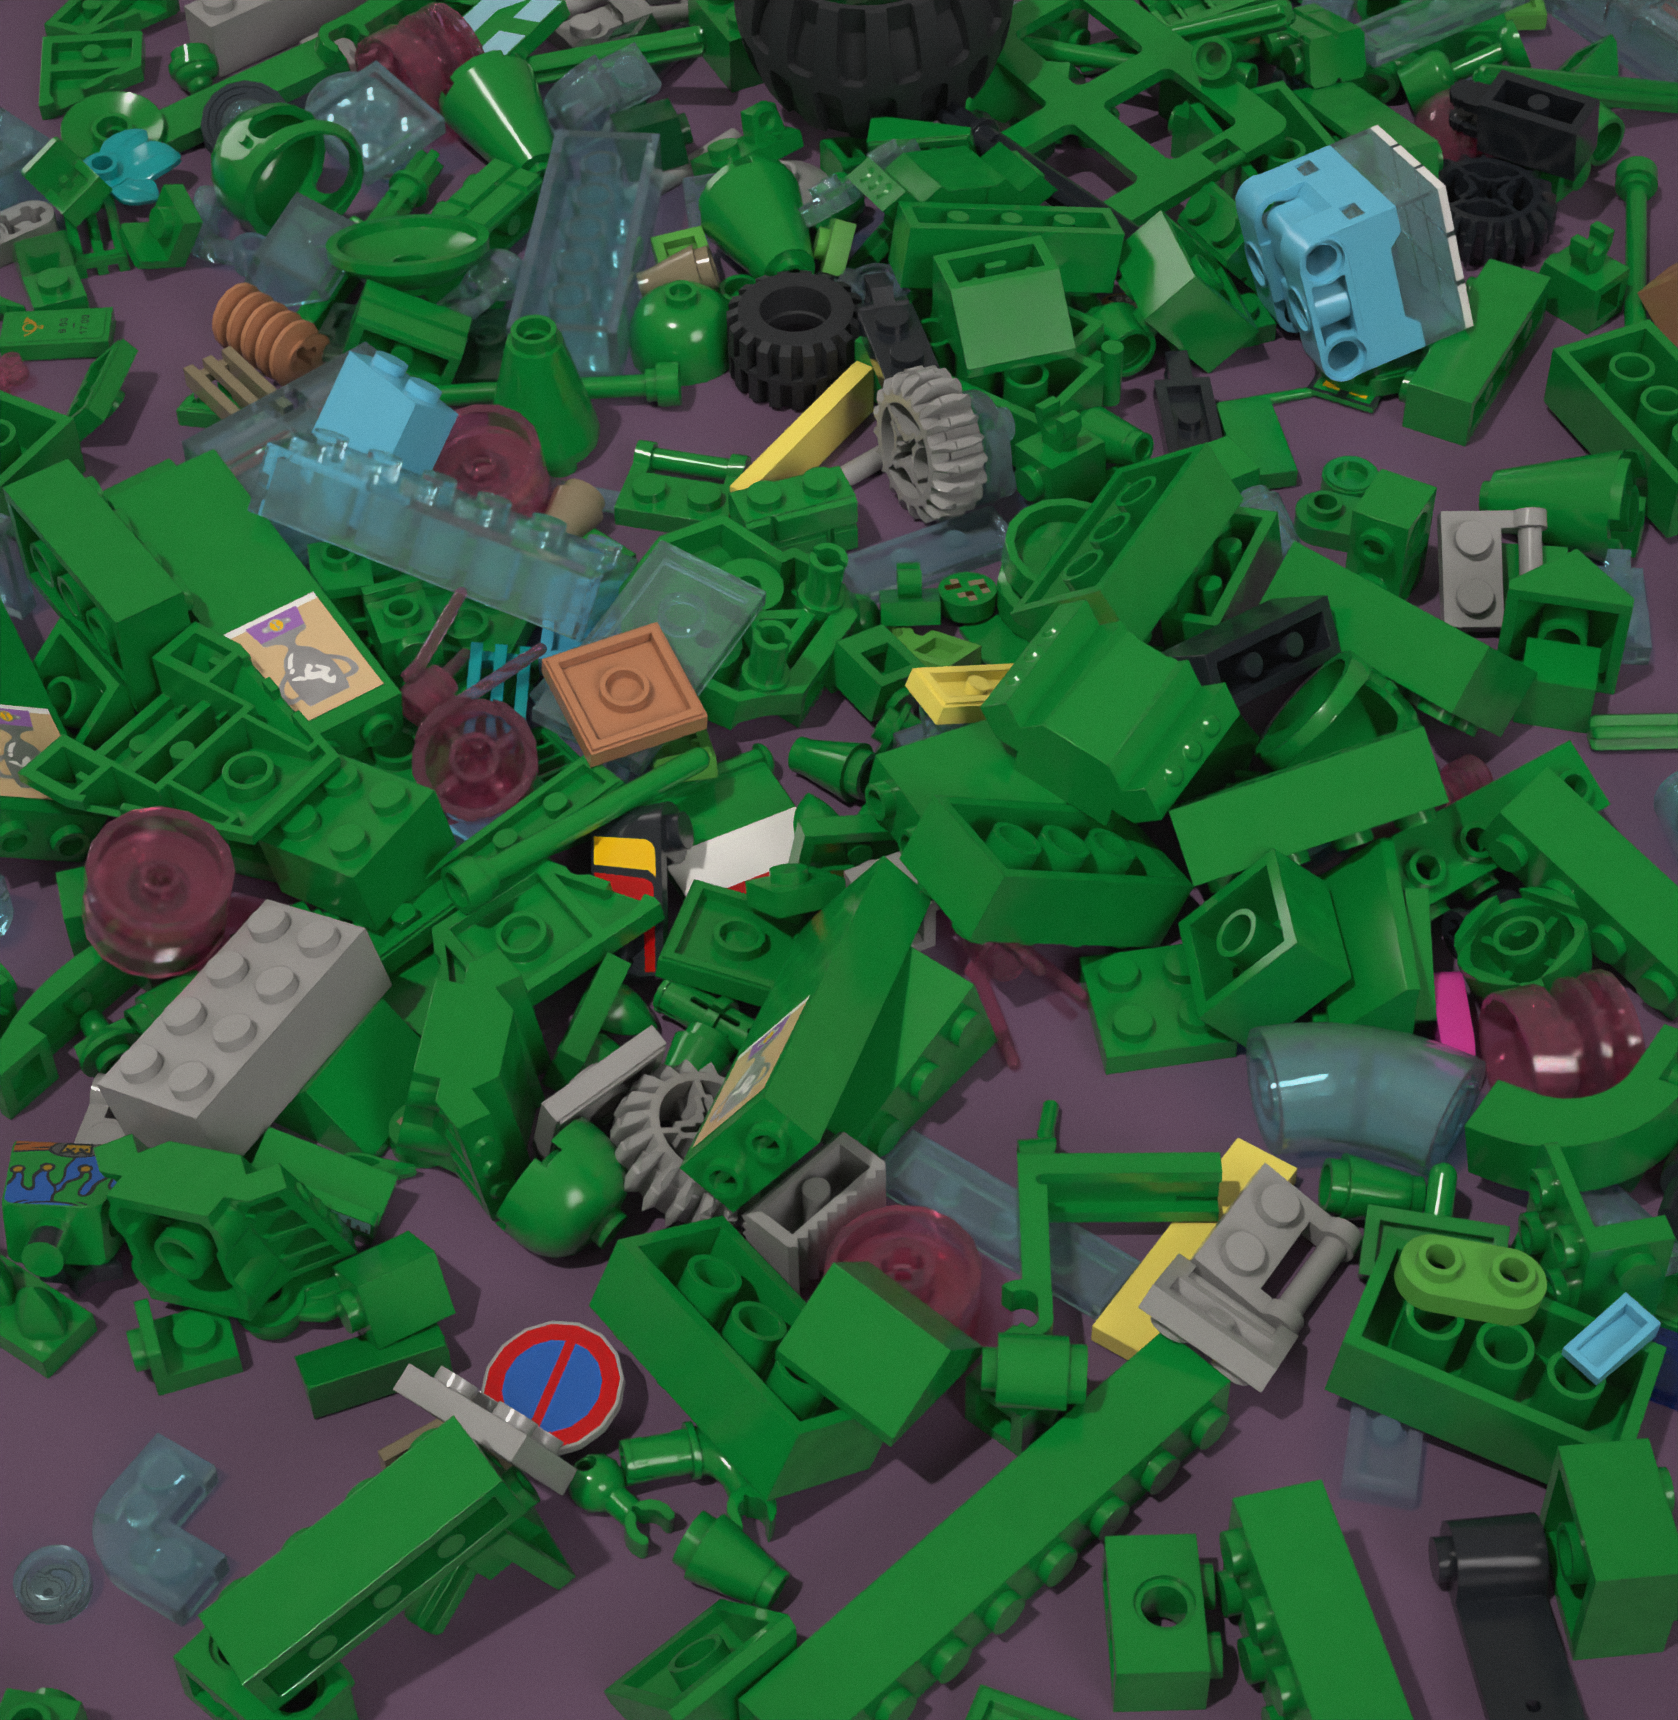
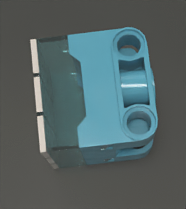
M1378 125L1262 174L1253 175L1245 180L1238 189L1235 197L1236 210L1244 238L1245 254L1253 275L1257 296L1281 328L1287 332L1300 333L1302 345L1307 356L1333 381L1343 382L1351 380L1361 373L1474 326L1446 186ZM1274 202L1270 210L1263 214L1267 206Z

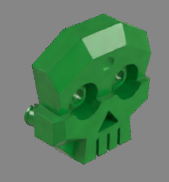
M725 514L703 520L659 536L618 589L615 613L616 635L658 622L705 709L708 721L731 730L740 722L763 716L778 715L799 728L811 711V706L815 705L822 695V691L826 689L824 685L836 641L852 636L855 630L858 614L842 588L845 567L848 565V554L843 548L833 543L818 544L813 547V551H810V554L795 547L782 552ZM704 648V649H708V650H711V651H703V650H700V649Z

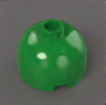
M677 280L667 282L650 290L638 302L630 322L629 348L634 367L642 374H645L646 368H656V362L679 361L681 386L706 383L723 375L729 369L727 311H729V304L715 289L694 281Z
M1540 887L1520 888L1521 898L1510 899L1501 904L1497 895L1491 897L1465 916L1455 934L1454 947L1458 955L1457 964L1467 985L1479 1002L1502 1016L1522 1020L1547 1016L1564 1008L1575 999L1588 979L1592 969V943L1588 926L1575 900L1553 889Z
M583 1116L572 1121L551 1140L561 1151L558 1149L552 1151L542 1162L537 1158L531 1162L507 1194L496 1215L500 1219L495 1223L496 1226L518 1244L537 1255L555 1259L574 1256L592 1242L603 1249L614 1239L628 1219V1215L620 1210L628 1193L624 1191V1178L628 1173V1169L617 1161L615 1156L616 1145L605 1133Z

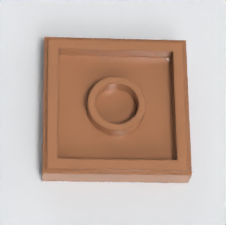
M658 622L542 659V674L590 768L707 729L708 715Z

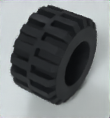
M800 270L799 273L781 271L771 277L764 275L756 278L755 284H746L740 288L739 296L732 297L729 302V311H727L729 372L731 379H735V386L741 392H749V398L758 403L763 401L769 402L770 407L781 409L783 406H789L793 410L805 409V406H811L855 363V340L860 336L858 331L857 304L862 303L858 293H852L851 286L844 281L835 282L833 276L824 273L815 275L812 274V271Z

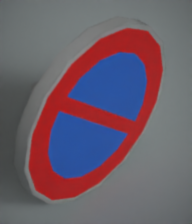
M552 1320L525 1328L501 1345L486 1367L481 1392L495 1401H501L537 1423L540 1428L564 1442L556 1454L560 1456L584 1448L605 1433L621 1409L626 1381L619 1354L603 1334L579 1322Z

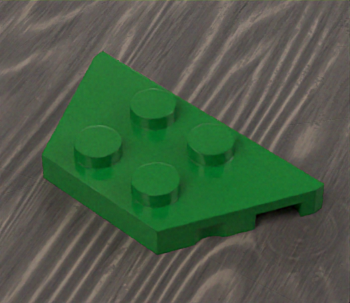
M541 859L502 881L499 890L493 893V899L490 903L470 914H464L458 910L432 927L434 953L439 965L437 978L463 984L468 962L499 948L522 975L533 1007L601 962L607 952L613 954L664 920L665 916L661 903L653 896L644 894L641 900H637L614 892L611 883L607 880L589 874H573L566 866Z

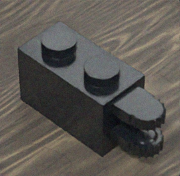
M1502 69L1491 85L1460 79L1458 82H1454V85H1451V89H1449L1450 103L1454 107V109H1450L1449 127H1452V131L1462 132L1465 136L1477 139V151L1575 181L1597 147L1599 99Z

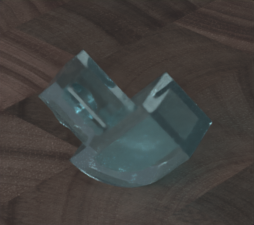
M633 42L600 60L596 55H593L575 66L550 89L545 97L544 105L552 131L568 155L610 133L612 125L609 114L629 109L659 93L662 83L636 43Z

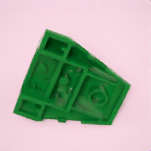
M194 621L152 657L162 694L109 740L94 751L71 737L62 734L17 773L22 783L69 808L255 845L342 764L338 753L299 710L295 712L282 698L280 688L270 677L265 679L255 668L250 654L241 644Z

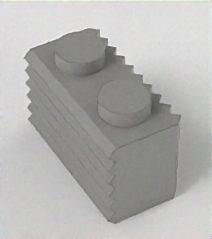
M837 1133L742 1215L745 1220L742 1225L746 1229L742 1233L752 1247L800 1296V1288H810L809 1280L819 1279V1271H828L829 1263L838 1262V1254H848V1246L858 1245L857 1237H867V1229H877V1221L886 1220L885 1161L847 1133Z

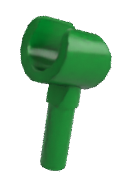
M1046 1100L1043 1103L1037 1137L1017 1139V1153H1056L1057 1142L1054 1131L1059 1111V1104L1056 1101Z

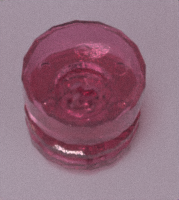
M431 2L416 13L413 12L399 21L398 25L390 24L359 42L355 53L356 73L368 102L387 127L401 136L414 137L443 120L440 114L439 97L442 91L446 96L452 87L453 82L450 76L468 60L483 54L484 50L472 27L456 10L445 3Z
M1602 969L1583 972L1577 978L1570 976L1560 977L1553 982L1550 994L1544 987L1536 984L1493 992L1483 1000L1479 1015V1041L1483 1066L1490 1089L1499 1079L1531 1092L1553 1098L1592 1096L1616 1086L1625 1079L1646 1051L1644 1036L1636 1010L1624 986L1611 972Z

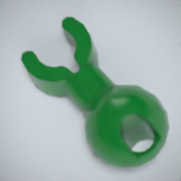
M588 1454L574 1464L573 1467L578 1470L568 1486L569 1495L577 1507L589 1513L606 1511L624 1527L625 1544L633 1555L640 1559H645L648 1556V1537L639 1532L636 1527V1520L642 1524H657L665 1533H672L674 1531L675 1513L669 1505L660 1500L647 1499L640 1501L625 1488L624 1472L615 1459L605 1454Z

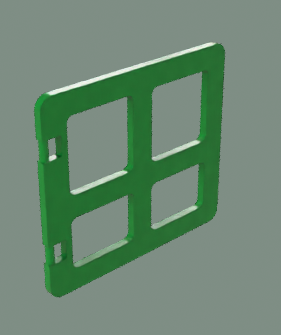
M1022 0L1013 5L1007 39L996 64L1006 78L1043 108L1001 133L1032 154L1066 135L1078 136L1134 182V184L1103 202L1138 226L1145 224L1160 210L1166 212L1193 196L1206 183L1211 181L1217 182L1221 179V175L1244 162L1249 163L1280 145L1287 137V123L1281 113L1230 74L1216 80L1203 79L1197 75L1191 64V53L1194 46L1134 0ZM1074 9H1083L1139 53L1090 82L1078 85L1064 76L1022 42L1021 39ZM1163 79H1172L1226 120L1232 127L1175 159H1169L1111 114L1109 110ZM1226 149L1233 152L1215 164L1209 160Z

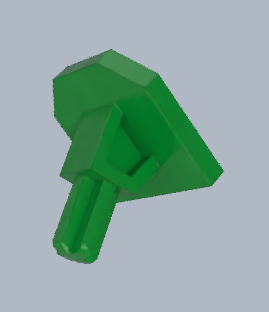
M480 1445L478 1446L528 1512L406 1607L405 1617L407 1620L432 1635L438 1636L443 1633L477 1573L491 1580L513 1562L557 1590H560L576 1577L534 1507L540 1502V1497L531 1482L515 1466H511L506 1470L492 1453Z

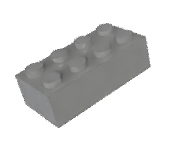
M266 899L173 1002L164 1009L162 1014L120 1057L116 1064L97 1083V1086L126 1136L133 1134L149 1148L171 1140L173 1142L244 1156L268 1126L272 1124L387 992L392 983L366 928Z

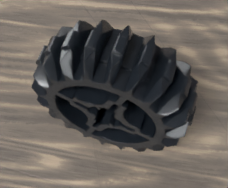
M1483 152L1479 158H1470L1466 154H1461L1457 162L1443 159V168L1441 172H1438V178L1446 186L1454 226L1452 232L1456 235L1460 260L1463 262L1464 268L1470 264H1478L1484 267L1489 258L1510 264L1512 261L1526 264L1530 255H1541L1543 246L1549 243L1550 236L1554 233L1558 207L1556 204L1557 196L1551 192V182L1541 179L1539 170H1525L1524 165L1511 163L1502 158H1487Z

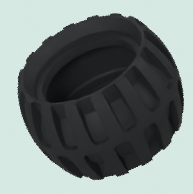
M734 0V8L742 43L751 64L762 78L768 91L788 112L794 110L804 118L808 125L826 132L829 128L849 133L851 138L867 139L871 118L892 117L924 122L938 121L941 123V120L937 118L941 108L947 110L952 101L962 105L969 97L974 99L990 77L1005 45L1011 24L1014 0H903L882 5H847L825 0Z

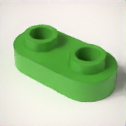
M1435 1234L1421 1235L1410 1240L1403 1248L1394 1272V1281L1399 1293L1408 1303L1418 1309L1504 1326L1521 1325L1531 1320L1537 1313L1547 1290V1279L1543 1269L1528 1254L1512 1248ZM1431 1264L1442 1265L1446 1269H1439L1432 1266ZM1504 1277L1510 1278L1515 1282H1511L1505 1279Z

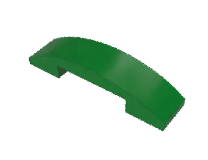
M180 907L141 919L111 933L73 957L33 993L12 1019L0 1040V1111L2 1115L12 1120L59 1079L53 1054L81 1031L79 1018L85 1011L96 1009L102 1013L134 984L145 991H149L174 978L199 956L188 912Z

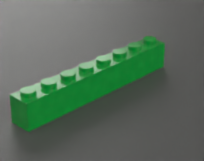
M1159 1333L1086 1396L1085 1405L1077 1404L741 1696L738 1699L740 1720H907L917 1704V1698L937 1680L941 1684H945L956 1677L967 1664L972 1649L991 1632L995 1635H1000L1008 1630L1021 1615L1027 1599L1044 1584L1048 1587H1053L1060 1583L1072 1570L1077 1561L1078 1554L1096 1537L1103 1541L1105 1536H1112L1123 1524L1130 1507L1146 1492L1155 1495L1162 1491L1174 1478L1179 1469L1180 1462L1197 1447L1201 1450L1209 1448L1219 1439L1229 1422L1227 1406L1231 1381L1184 1343L1175 1342Z

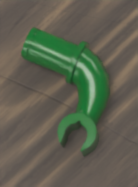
M692 1421L682 1422L681 1429L671 1432L619 1440V1460L621 1469L624 1472L626 1487L690 1474L692 1480L701 1479L702 1476H710L717 1480L727 1493L729 1499L726 1505V1516L742 1531V1515L747 1518L758 1519L765 1527L768 1543L771 1541L775 1532L777 1516L776 1500L765 1501L746 1482L741 1473L713 1442L701 1432L700 1428L693 1425Z

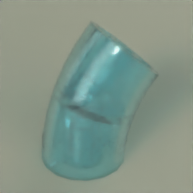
M1315 1022L1259 1026L1250 1029L1246 1047L1248 1085L1253 1111L1266 1147L1273 1155L1299 1152L1349 1153L1404 1167L1425 1177H1428L1431 1168L1435 1164L1445 1162L1460 1139L1465 1129L1464 1126L1470 1119L1479 1097L1485 1076L1486 1063L1481 1058L1447 1044L1410 1033L1367 1025Z

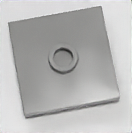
M653 1025L646 1028L599 1063H594L585 1068L568 1085L541 1103L532 1148L542 1160L556 1149L561 1151L551 1140L575 1119L584 1116L598 1129H602L613 1121L616 1108L622 1098L626 1096L633 1083L640 1080L643 1074L650 1075L652 1071L661 1065L667 1043Z

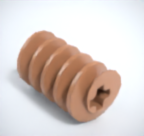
M247 282L234 285L218 301L213 314L212 330L216 341L224 349L231 346L254 368L260 370L268 378L274 379L280 386L290 390L303 389L313 384L323 373L330 357V339L323 334H319L318 329L312 322L302 319L298 313L288 310L284 304L274 301L270 295L260 292L256 286Z

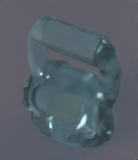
M490 249L477 264L468 269L463 280L436 304L472 317L471 321H473L496 301H508L518 295H522L524 285L528 281L526 264L515 253L508 250Z

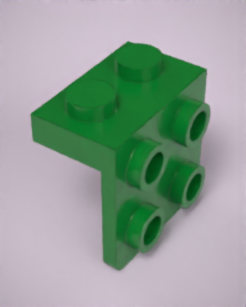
M1559 1143L1541 1144L1536 1167L1528 1172L1529 1200L1526 1212L1519 1215L1518 1230L1524 1251L1528 1255L1536 1256L1539 1265L1545 1273L1547 1290L1544 1297L1597 1318L1626 1292L1650 1314L1655 1316L1676 1239L1666 1216L1662 1215L1594 1227Z

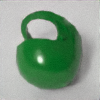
M282 102L262 104L239 113L221 130L211 154V182L216 197L225 210L242 227L275 241L301 240L325 230L347 211L361 189L364 175L362 149L349 130L331 121L316 120L312 113L295 105ZM324 135H334L342 141L348 150L349 170L343 185L336 192L325 194L318 191L316 184L322 175L326 153Z
M1351 650L1338 653L1322 664L1285 701L1258 740L1255 756L1268 770L1274 772L1412 725H1422L1414 708L1397 691V686L1391 680H1387L1381 672Z

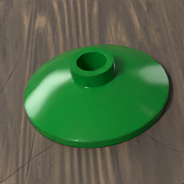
M108 91L88 96L73 105L61 122L60 133L62 141L83 161L86 157L98 153L106 139L124 130L144 129L147 131L148 141L161 142L164 136V121L160 110L147 98L131 92Z

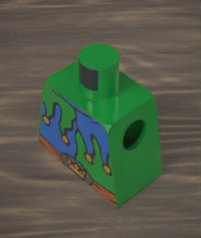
M14 1142L2 1197L7 1251L10 1259L16 1263H23L24 1267L32 1274L39 1277H52L62 1270L64 1264L103 1265L115 1256L126 1241L124 1236L113 1226L109 1217L110 1203L106 1195L117 1182L114 1179L104 1177L100 1173L93 1148L103 1144Z

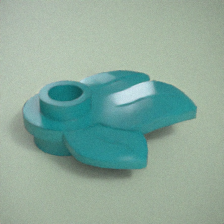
M129 129L116 133L106 139L100 151L86 157L83 162L113 189L109 194L121 204L139 206L157 202L159 190L154 180L178 166L182 159L179 152L171 146L158 141H148L146 130Z

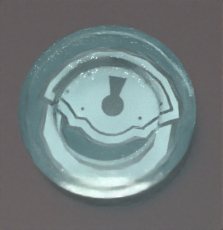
M49 1545L31 1552L21 1561L13 1577V1590L18 1604L26 1617L36 1623L55 1625L73 1619L86 1608L93 1595L94 1583L87 1561L79 1551L65 1545Z

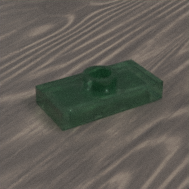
M469 308L468 316L472 317L464 354L456 371L455 382L456 384L498 382L508 334L511 332L512 324L517 319L524 317L523 310Z

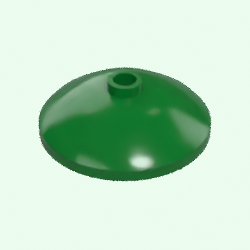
M439 214L398 215L368 220L341 229L327 240L326 254L328 261L341 273L364 284L369 279L385 286L394 287L404 293L420 296L428 293L431 287L452 281L477 264L489 250L490 238L489 231L484 225L467 218Z

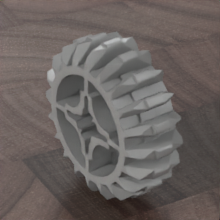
M920 365L908 368L903 372L896 373L891 378L885 379L883 388L877 392L876 399L878 405L874 407L873 411L877 420V426L874 427L873 432L878 438L879 448L876 452L881 455L883 462L882 472L886 473L889 478V489L891 492L898 494L899 505L903 509H908L913 519L921 518L924 523L932 521L939 523L964 515V512L975 509L976 502L983 497L982 484L987 482V474L983 464L987 462L988 457L983 451L982 440L985 436L979 431L977 423L979 416L975 415L972 411L969 394L962 393L961 382L958 378H952L946 368L938 369L935 365L928 367Z
M685 1059L674 1068L662 1063L650 1075L643 1074L640 1080L633 1083L626 1096L622 1098L614 1112L615 1118L612 1122L613 1127L610 1130V1140L617 1147L615 1151L617 1161L628 1169V1173L624 1178V1191L639 1192L644 1197L642 1211L655 1207L664 1213L665 1227L677 1220L688 1224L724 1216L742 1234L746 1230L742 1225L745 1222L742 1215L791 1174L789 1170L791 1166L735 1212L730 1211L680 1169L699 1128L725 1080V1077L717 1074L712 1062L697 1071ZM669 1120L671 1127L661 1128L660 1122Z

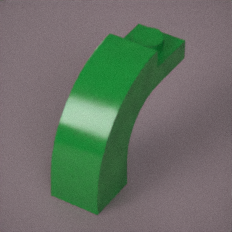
M1664 1024L1629 1075L1616 1086L1592 1096L1553 1098L1531 1092L1498 1079L1464 1126L1468 1172L1501 1185L1528 1191V1172L1536 1167L1540 1145L1550 1142L1559 1143L1579 1192L1612 1186L1636 1177L1652 1168L1678 1145V1028Z

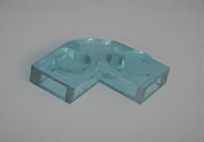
M892 138L869 151L867 156L885 169L903 152L921 151L915 138L898 146L895 138ZM835 173L808 189L812 198L798 208V211L802 215L807 227L810 228L852 205L864 194L846 176L839 180Z
M157 1433L104 1493L94 1514L92 1537L105 1574L116 1587L183 1627L230 1571L227 1557L224 1553L180 1528L217 1485L219 1479L215 1465Z

